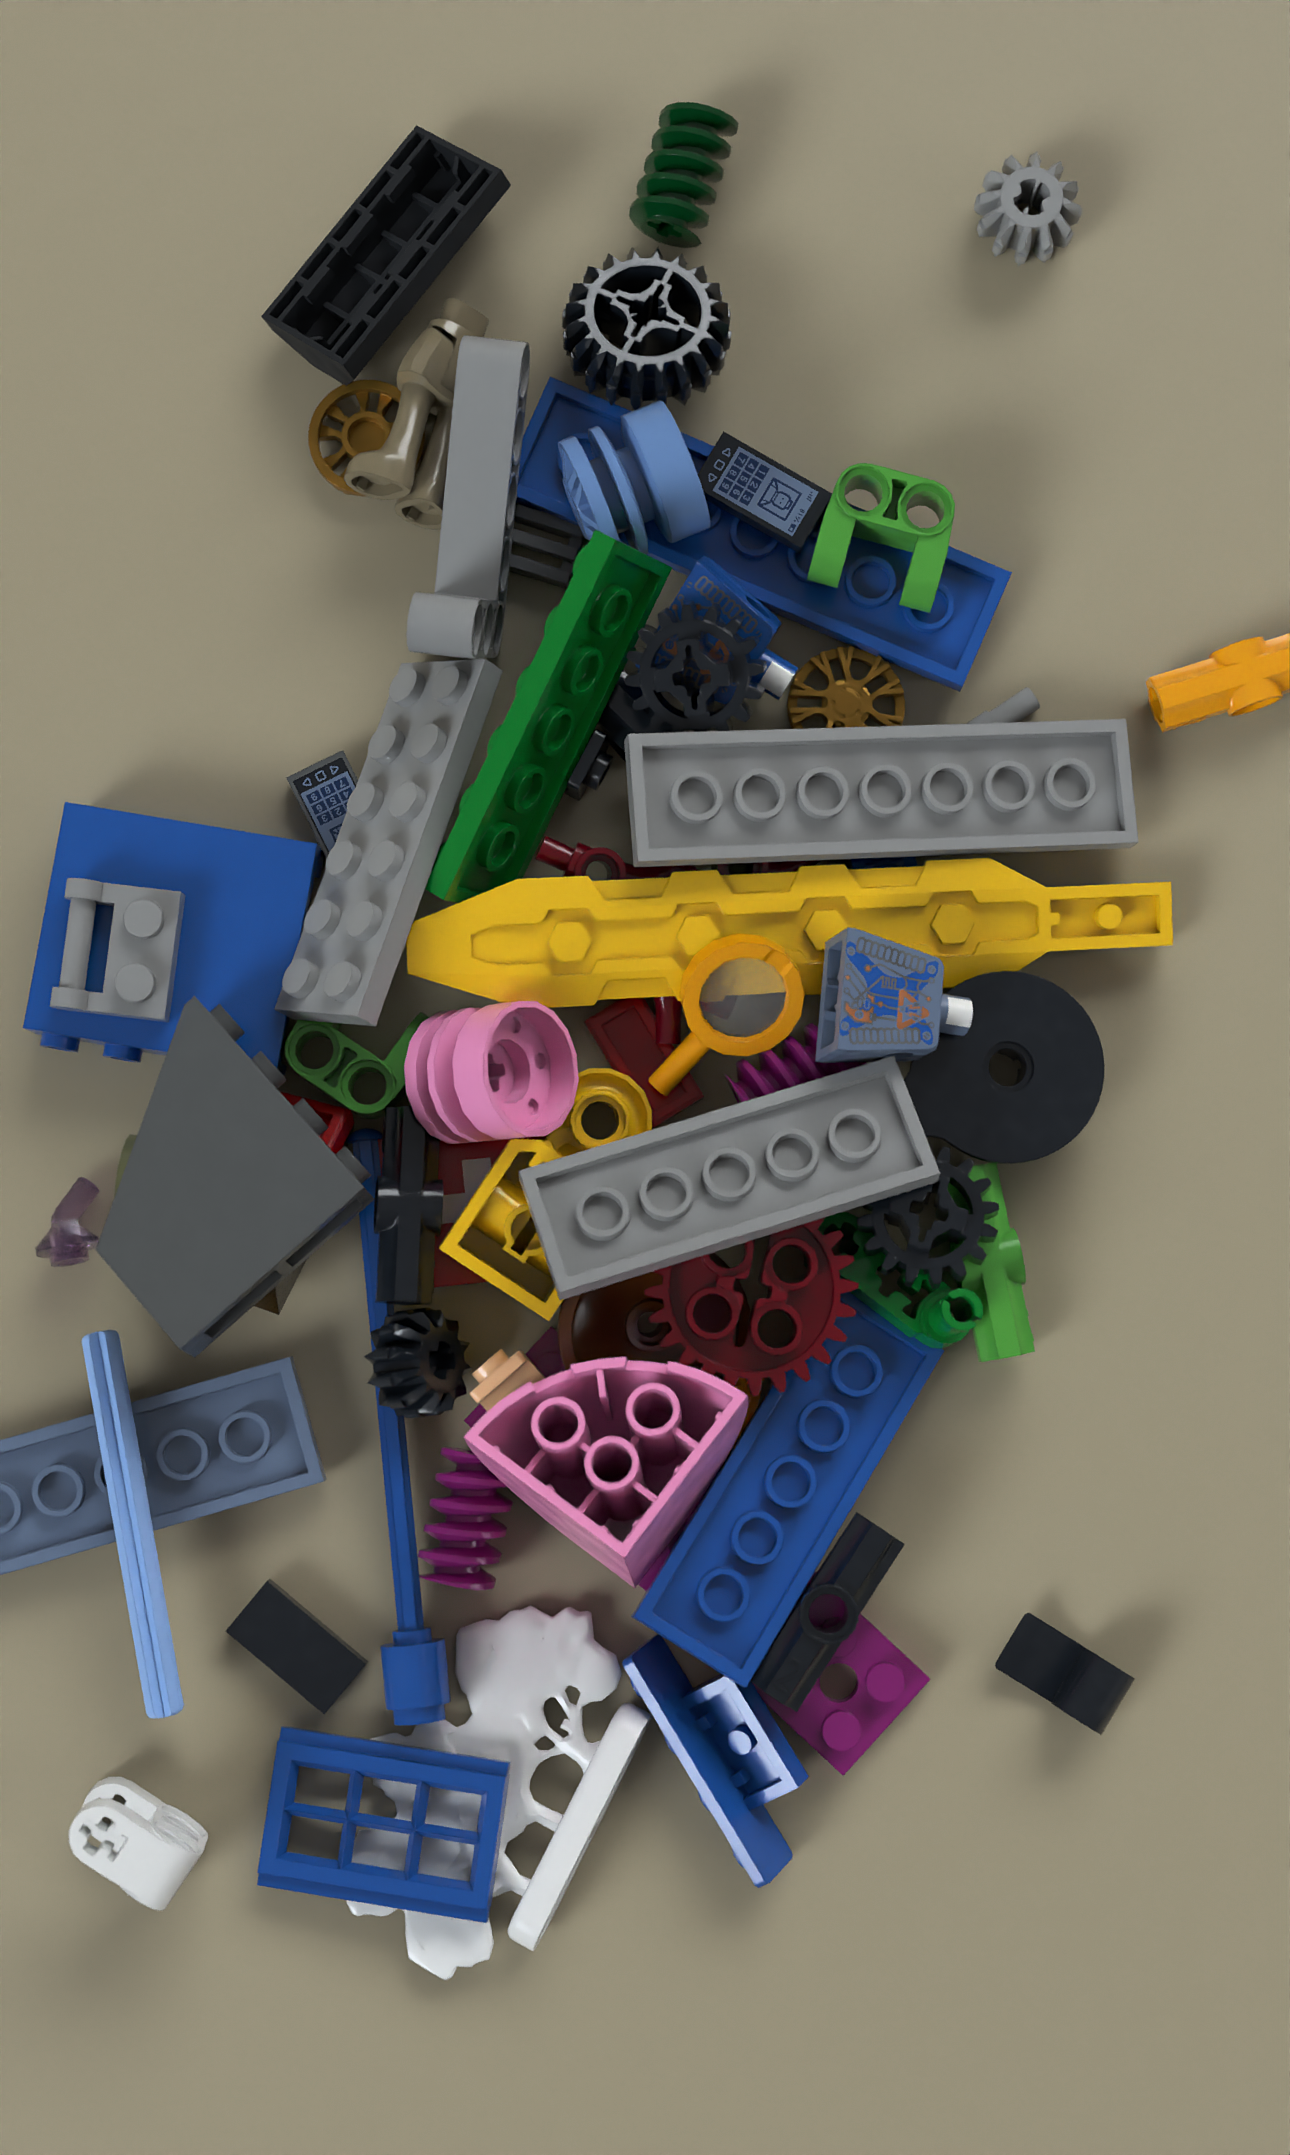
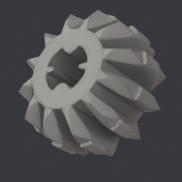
M1038 152L1030 155L1026 167H1023L1010 155L1009 158L1004 160L1002 173L990 170L985 175L982 184L985 192L978 194L974 203L975 213L983 216L977 226L979 237L997 236L992 247L995 257L1003 254L1008 247L1016 250L1014 258L1018 266L1026 262L1030 250L1044 263L1051 258L1054 250L1053 245L1062 248L1066 247L1073 236L1070 226L1079 222L1082 213L1081 206L1072 202L1079 190L1077 181L1059 182L1064 170L1061 161L1051 165L1048 170L1040 168L1041 159ZM1025 203L1028 205L1024 209V211L1021 212L1017 208L1018 204ZM1033 206L1038 210V214L1028 215V211Z

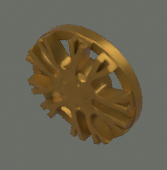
M372 379L352 381L347 386L343 384L325 396L313 413L309 425L308 443L314 464L320 474L334 488L346 495L367 497L356 492L346 484L344 475L347 468L340 476L333 471L348 456L352 459L361 452L379 450L383 447L394 422H387L384 419V415L395 401L400 402L401 391L394 385ZM370 393L380 394L377 413L368 411ZM356 394L360 411L351 417H347L336 404ZM325 417L342 424V432L322 425ZM425 430L416 459L415 472L422 461L423 455H425ZM337 440L343 444L338 453L325 458L322 457L319 441Z
M841 646L836 649L820 652L817 656H813L799 670L791 684L787 700V715L791 729H803L801 723L813 717L823 718L826 728L868 727L865 723L869 717L881 726H902L905 715V698L901 681L891 669V666L882 660V657L856 649L854 646L845 648ZM839 660L844 679L835 682L829 662ZM851 660L871 667L867 677L861 680L852 678L849 671ZM815 670L827 680L828 687L823 691H816L804 684L808 676ZM882 675L887 684L870 694L866 686ZM893 697L894 716L878 713L872 706L873 702L879 698ZM798 698L822 700L820 708L797 707Z

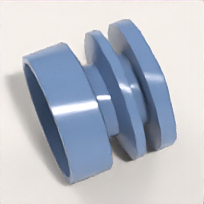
M658 400L620 416L624 447L617 450L614 449L607 435L600 427L595 426L588 429V439L594 457L590 461L575 436L558 441L563 466L565 492L584 537L589 541L594 530L620 541L618 534L623 532L632 548L647 554L648 540L644 523L654 520L662 535L670 543L677 542L710 528L711 519L700 479L682 434L663 401Z

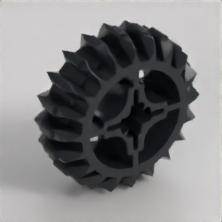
M632 246L626 261L621 262L608 253L606 260L603 262V270L588 266L586 274L583 276V283H573V288L569 293V303L566 304V309L563 310L562 327L565 329L563 331V349L566 351V356H570V366L574 371V376H585V384L588 386L589 393L606 388V398L610 406L622 397L630 399L631 406L636 410L640 408L643 401L656 402L660 400L667 405V398L673 397L685 406L691 397V389L703 393L706 392L707 386L711 383V375H719L720 370L724 367L725 355L727 350L730 349L732 332L729 330L731 313L728 309V303L722 302L723 293L720 290L719 283H707L704 265L686 270L687 262L684 259L683 253L670 262L663 260L658 247L651 255V258H640ZM602 333L609 335V341L602 335ZM610 342L616 344L617 346H619L620 348H622V350L619 349V348H617V347H615V346L612 345Z

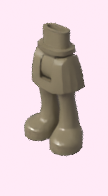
M449 298L445 301L440 318L430 321L428 327L418 336L399 366L396 375V385L401 391L396 419L383 447L379 450L361 452L355 455L349 462L344 475L346 484L356 492L379 500L397 499L394 507L397 515L416 526L435 530L441 529L460 342L464 335L484 337L489 323L488 318L463 301ZM429 413L436 416L435 424L423 462L414 476L416 459Z

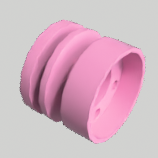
M514 1001L486 1005L483 1008H463L460 1010L437 1012L424 1020L409 1042L404 1064L406 1094L415 1117L431 1136L447 1144L546 1136L565 1121L574 1105L579 1081L577 1053L568 1029L553 1010L537 1001Z

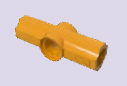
M1290 633L1264 641V638L1260 636L1245 639L1213 652L1209 655V659L1149 677L1146 681L1148 702L1154 720L1159 724L1162 732L1195 724L1226 712L1228 716L1246 714L1282 699L1283 694L1290 692Z

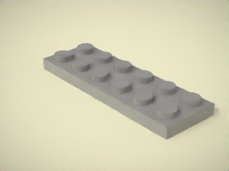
M487 659L401 663L397 675L391 682L389 698L377 731L370 739L368 755L356 788L348 799L347 812L337 840L327 856L326 869L313 905L305 916L304 929L294 957L284 973L282 989L274 1008L276 1011L294 1020L376 1026L503 672Z
M895 1056L519 1170V1180L559 1300L933 1184L938 1181L940 1171Z

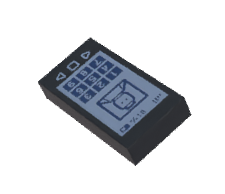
M724 431L698 473L707 501L798 553H801L826 511L832 493Z

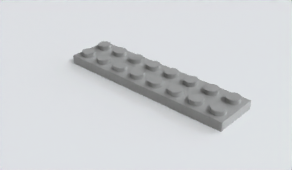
M1126 719L628 734L624 740L634 867L1131 848L1139 843Z

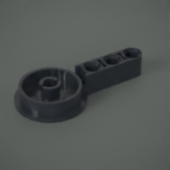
M999 971L978 975L949 990L946 994L970 998L972 1001L973 1016L967 1034L965 1036L939 1033V1043L936 1050L917 1060L911 1061L910 1070L904 1078L926 1137L942 1139L966 1155L997 1164H1018L1034 1161L1060 1150L1071 1142L1083 1130L1094 1114L1104 1082L1105 1064L1101 1041L1092 1020L1084 1008L1074 997L1053 982L1039 976L1016 971ZM1002 1054L1008 1056L1013 1061L1018 1059L1021 1062V1068L1017 1070V1080L1013 1086H1002L996 1083L990 1076L989 1061L993 1055Z

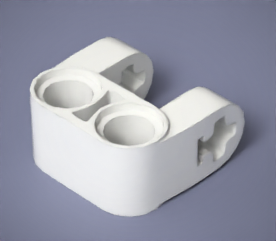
M107 1777L98 1781L90 1789L82 1808L76 1814L69 1829L70 1847L73 1854L81 1862L119 1885L138 1902L159 1911L166 1909L202 1855L208 1839V1833L196 1820L181 1810L165 1804L145 1789L123 1777ZM115 1794L122 1796L126 1800L124 1805L112 1800ZM103 1817H107L111 1819L112 1822L108 1824L102 1821ZM90 1834L102 1842L99 1847H95L88 1842Z

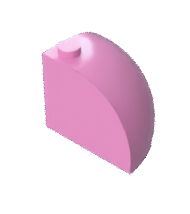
M616 1357L570 1365L571 1369L549 1376L533 1385L530 1381L500 1400L475 1423L464 1436V1439L476 1457L522 1501L571 1541L632 1587L636 1588L685 1523L723 1465L744 1423L748 1410V1395L711 1374L676 1362L668 1361V1364L650 1361H628L626 1357Z

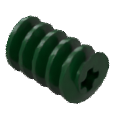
M677 102L667 105L660 112V129L653 134L651 144L653 152L645 159L644 172L646 175L638 181L637 195L639 198L631 203L629 217L634 226L657 242L674 247L692 248L702 243L698 236L688 230V227L704 228L708 226L709 215L695 205H711L716 200V192L703 182H719L724 175V169L711 159L724 160L730 156L731 146L721 137H731L737 134L738 122L726 112L709 105L694 102Z

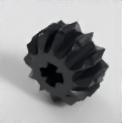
M427 1307L397 1311L393 1315L385 1316L384 1325L379 1329L371 1331V1339L375 1350L364 1357L373 1364L374 1373L367 1384L380 1388L378 1397L380 1406L390 1407L394 1409L396 1416H405L409 1419L441 1415L444 1411L453 1410L456 1398L467 1394L462 1377L473 1370L465 1362L464 1352L470 1343L458 1339V1321L448 1320L444 1317L441 1310H432Z

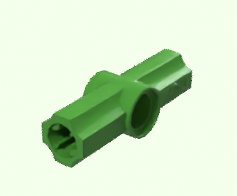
M997 1163L975 1165L972 1167L969 1178L973 1182L989 1178L992 1183L988 1192L981 1197L982 1201L999 1203L997 1216L984 1220L985 1224L991 1225L998 1232L994 1242L984 1243L978 1241L977 1244L982 1247L987 1255L985 1261L980 1266L967 1259L964 1260L966 1277L961 1282L956 1280L958 1288L969 1289L975 1292L982 1302L983 1316L981 1320L974 1321L977 1326L972 1331L978 1361L985 1362L1035 1352L1033 1344L1034 1338L1028 1320L1029 1314L1022 1290V1285L1026 1283L1023 1254L1016 1230L1009 1226ZM949 1183L947 1190L956 1206L967 1209L968 1214H970V1209L963 1195ZM959 1241L958 1244L950 1242V1253L956 1250L963 1242Z

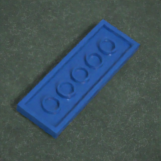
M850 1292L841 1293L840 1302L856 1310V1315L852 1317H836L834 1323L847 1336L846 1341L838 1342L826 1339L823 1342L822 1346L826 1349L832 1361L829 1364H824L812 1357L808 1358L805 1362L811 1379L807 1382L801 1380L792 1370L785 1372L786 1391L780 1393L773 1384L770 1385L631 1616L741 1687L746 1688L944 1352L943 1349L924 1345L915 1337L909 1338Z

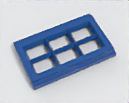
M283 1726L281 1727L276 1747L257 1872L259 1873L257 1885L487 1923L492 1904L511 1762ZM299 1766L350 1774L345 1810L295 1803ZM364 1777L415 1784L416 1791L411 1821L359 1813ZM430 1787L482 1795L477 1832L426 1824ZM292 1815L342 1823L338 1860L287 1852ZM361 1826L409 1834L404 1871L351 1862L356 1827ZM423 1837L475 1845L470 1881L418 1873Z

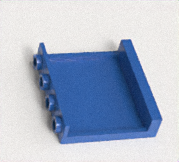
M65 802L23 1028L42 1035L40 1046L78 1052L81 1041L104 1045V1057L141 1063L143 1052L166 1056L183 1007L195 996L209 1012L220 1004L245 1032L236 1041L244 1052L252 1059L257 1053L262 1051L279 1072L285 1075L287 1066L282 1064L289 1017L276 1011L274 1008L282 989L284 973L292 962L304 929V919L309 910L314 877L320 878L324 859L323 851L317 843ZM67 878H82L103 883L180 891L185 894L169 1022L68 1011L50 1007L52 987H59L71 901L64 898ZM96 904L85 991L103 993L114 906Z

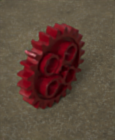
M824 1218L768 1235V1245L758 1277L759 1284L768 1287V1295L766 1298L755 1299L752 1303L747 1336L744 1345L741 1347L733 1344V1336L743 1304V1295L733 1291V1284L735 1280L747 1279L752 1265L756 1239L743 1243L744 1256L741 1262L733 1268L717 1266L711 1260L709 1254L652 1271L663 1276L662 1284L645 1289L644 1295L655 1299H662L664 1308L654 1312L648 1317L649 1323L668 1322L671 1328L661 1339L659 1345L663 1348L680 1343L684 1350L679 1356L677 1363L688 1366L697 1360L702 1363L700 1370L714 1375L716 1371L722 1373V1380L734 1387L739 1378H746L747 1388L753 1397L759 1395L762 1378L767 1377L770 1378L778 1392L786 1391L785 1372L792 1370L796 1376L807 1382L811 1378L805 1361L812 1357L821 1363L829 1364L832 1360L826 1349L822 1346L823 1342L826 1339L845 1342L847 1336L834 1325L836 1317H852L856 1315V1310L841 1303L840 1298L841 1293L858 1289V1283L840 1279L839 1270L855 1261L853 1255L834 1256L831 1250L842 1238V1231L831 1232L823 1236L818 1230ZM784 1246H793L800 1249L807 1260L805 1276L794 1284L781 1281L773 1270L775 1253ZM716 1295L727 1303L729 1320L721 1331L707 1333L696 1325L693 1318V1308L702 1296ZM770 1310L784 1312L791 1319L793 1325V1334L790 1340L779 1348H771L765 1345L758 1334L760 1318Z

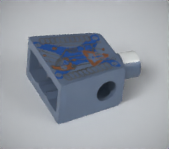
M847 927L825 942L815 1062H875L891 1056H895L897 1062L917 1060L936 1050L939 1043V1033L965 1036L967 1034L973 1016L972 1001L966 997L942 994L944 965L938 957L859 929Z

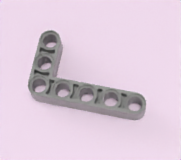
M464 335L460 342L435 593L415 592L413 594L407 620V646L410 652L467 659L496 658L499 653L505 616L529 381L530 347L528 342Z

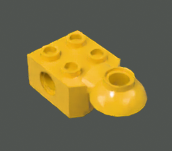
M589 1068L578 1073L579 1081L574 1105L563 1124L549 1133L545 1140L510 1139L439 1245L441 1251L548 1321H550L563 1300H559L519 1180V1170L652 1130V1109L644 1090L630 1076L611 1068ZM594 1102L608 1105L616 1116L614 1131L608 1137L601 1140L589 1137L581 1125V1116L584 1109Z

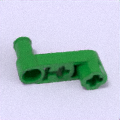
M840 1212L824 1218L818 1230L823 1236L841 1230L843 1236L838 1249L841 1254L838 1256L853 1255L855 1260L847 1267L839 1270L840 1279L857 1282L859 1288L850 1293L909 1338L915 1337L926 1346L942 1349L962 1340L970 1329L977 1326L974 1321L981 1320L983 1305L975 1292L964 1288L951 1291V1288L943 1281H941L939 1289H932L928 1282V1276L925 1274H918L913 1286L908 1287L905 1286L904 1280L906 1270L897 1267L896 1269L901 1274L897 1284L901 1289L911 1296L919 1292L921 1287L928 1292L927 1296L914 1305L910 1316L905 1314L903 1308L912 1302L910 1299L898 1291L884 1296L878 1290L882 1280L875 1273L877 1270L881 1272L886 1256L883 1252L871 1256L865 1254L864 1246L874 1237L873 1232L857 1231L858 1217L848 1212ZM804 1255V1266L807 1268V1260Z

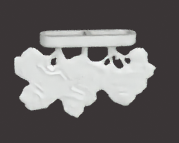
M530 1605L522 1610L510 1611L500 1620L484 1619L459 1629L456 1635L455 1674L461 1690L467 1695L472 1715L465 1724L456 1727L448 1721L442 1720L416 1725L412 1734L406 1737L399 1733H390L371 1738L370 1740L511 1762L493 1897L511 1890L523 1896L509 1924L508 1935L515 1942L534 1951L548 1928L648 1728L652 1714L631 1703H624L616 1711L601 1741L595 1743L587 1742L582 1726L583 1706L590 1702L602 1701L616 1690L622 1675L617 1656L594 1640L591 1612H579L568 1607L551 1617ZM569 1685L577 1687L581 1693L577 1705L569 1702L565 1689ZM550 1697L557 1699L569 1718L564 1719L560 1728L568 1731V1736L565 1738L551 1729L547 1723L543 1707L545 1701ZM546 1736L555 1745L550 1750H538L534 1744L540 1738ZM565 1753L580 1765L584 1775L563 1815L534 1801L529 1787L531 1777L540 1762L551 1756ZM373 1778V1784L382 1789L385 1795L395 1802L397 1812L395 1819L411 1821L416 1785ZM430 1787L425 1823L477 1832L482 1795ZM536 1821L555 1833L532 1879L519 1875L504 1851L507 1842L522 1833L527 1825ZM373 1828L359 1830L354 1841L351 1862L404 1871L409 1834ZM423 1837L418 1873L470 1881L475 1845ZM346 1900L350 1911L357 1917L361 1915L387 1916L397 1910V1908ZM401 1909L405 1913L408 1958L425 1970L443 1980H447L453 1976L457 1967H472L476 1963L490 1959L494 1940L489 1919L487 1923Z

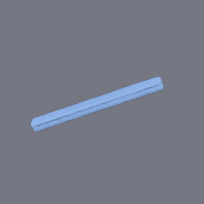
M103 1330L83 1336L82 1347L145 1710L149 1718L159 1719L178 1714L182 1711L184 1704L120 1337L116 1330Z

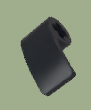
M1031 1613L1024 1614L995 1663L996 1669L1047 1699L1054 1706L1100 1735L1103 1734L1135 1680L1129 1674Z

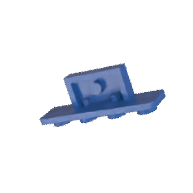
M657 1634L646 1640L622 1662L623 1667L630 1677L634 1691L644 1700L662 1730L667 1746L677 1755L697 1788L702 1804L712 1813L730 1843L735 1859L746 1870L754 1885L760 1888L769 1884L793 1858L791 1849L763 1804L799 1788L809 1776L751 1681L745 1688L719 1674L693 1688L663 1637Z

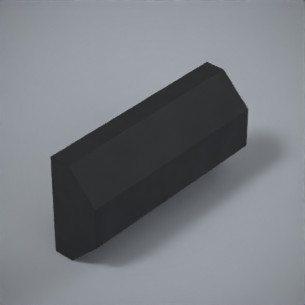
M416 125L261 317L273 332L311 365L347 386L355 380L509 189L511 184L501 169Z

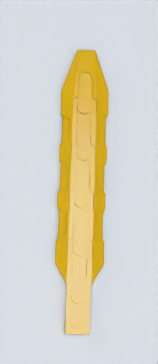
M991 858L925 861L923 866L847 869L845 864L799 866L797 872L720 875L717 870L672 872L668 878L592 881L589 876L515 879L413 921L406 940L407 974L502 1003L537 1001L547 1008L594 1006L597 1000L675 996L677 1001H680L682 976L694 955L713 940L739 933L761 935L781 945L798 968L805 995L821 994L825 942L849 927L938 957L944 965L943 988H954L958 984L978 975L999 971L1017 972L1049 951L1173 945L1171 882L1045 887ZM739 958L722 964L710 973L701 988L700 1000L723 999L725 994L784 991V986L780 974L772 965L760 959Z

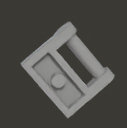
M67 878L64 898L71 901L59 987H52L50 1007L68 1011L169 1022L185 894L180 891L103 883L82 878ZM96 904L114 906L103 993L85 991Z

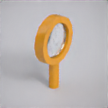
M736 933L713 940L694 955L683 973L679 996L691 1032L648 1078L651 1085L658 1092L667 1096L710 1049L723 1055L747 1057L772 1049L790 1035L801 1017L805 992L795 962L781 945L761 935Z

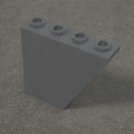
M195 996L183 1007L96 1247L98 1254L178 1348L193 1357L200 1354L374 1200L373 1196L362 1185L371 1174L346 1146L335 1154L320 1138V1135L329 1127L303 1098L294 1106L289 1103L277 1089L287 1079L264 1053L260 1051L251 1059L236 1043L245 1034L241 1027L220 1004L209 1012Z

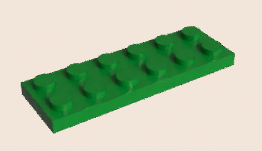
M594 530L589 543L580 550L574 561L573 577L560 604L550 612L545 622L544 637L532 663L523 670L518 678L515 689L516 696L503 724L495 729L489 739L487 746L488 755L475 782L467 788L461 798L459 805L460 814L447 841L439 848L425 890L442 900L459 903L515 879H523L566 790L568 780L578 764L628 661L626 658L627 653L632 647H635L639 638L638 631L646 624L672 567L604 533Z

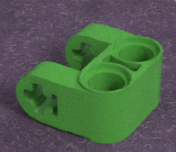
M858 463L849 466L841 473L824 514L807 580L838 588L851 537L872 541L912 552L899 605L930 613L949 547L955 511L952 494L944 485L916 475L869 463ZM856 489L866 490L876 498L878 506L866 512L857 511L847 503L845 495ZM915 506H926L937 514L939 523L931 528H920L909 520L907 511Z
M420 1012L409 1024L384 1061L339 1032L338 1029L342 1023L297 1020L285 1043V1056L289 1065L304 1080L358 1116L365 1119H379L385 1116L386 1107H396L406 1095L404 1064L409 1042L420 1024L428 1019L429 1016ZM315 1037L330 1039L333 1044L331 1060L325 1066L318 1069L305 1067L301 1060V1051L304 1044ZM367 1072H377L382 1074L386 1080L384 1096L378 1102L371 1105H363L356 1102L353 1095V1086L356 1080Z

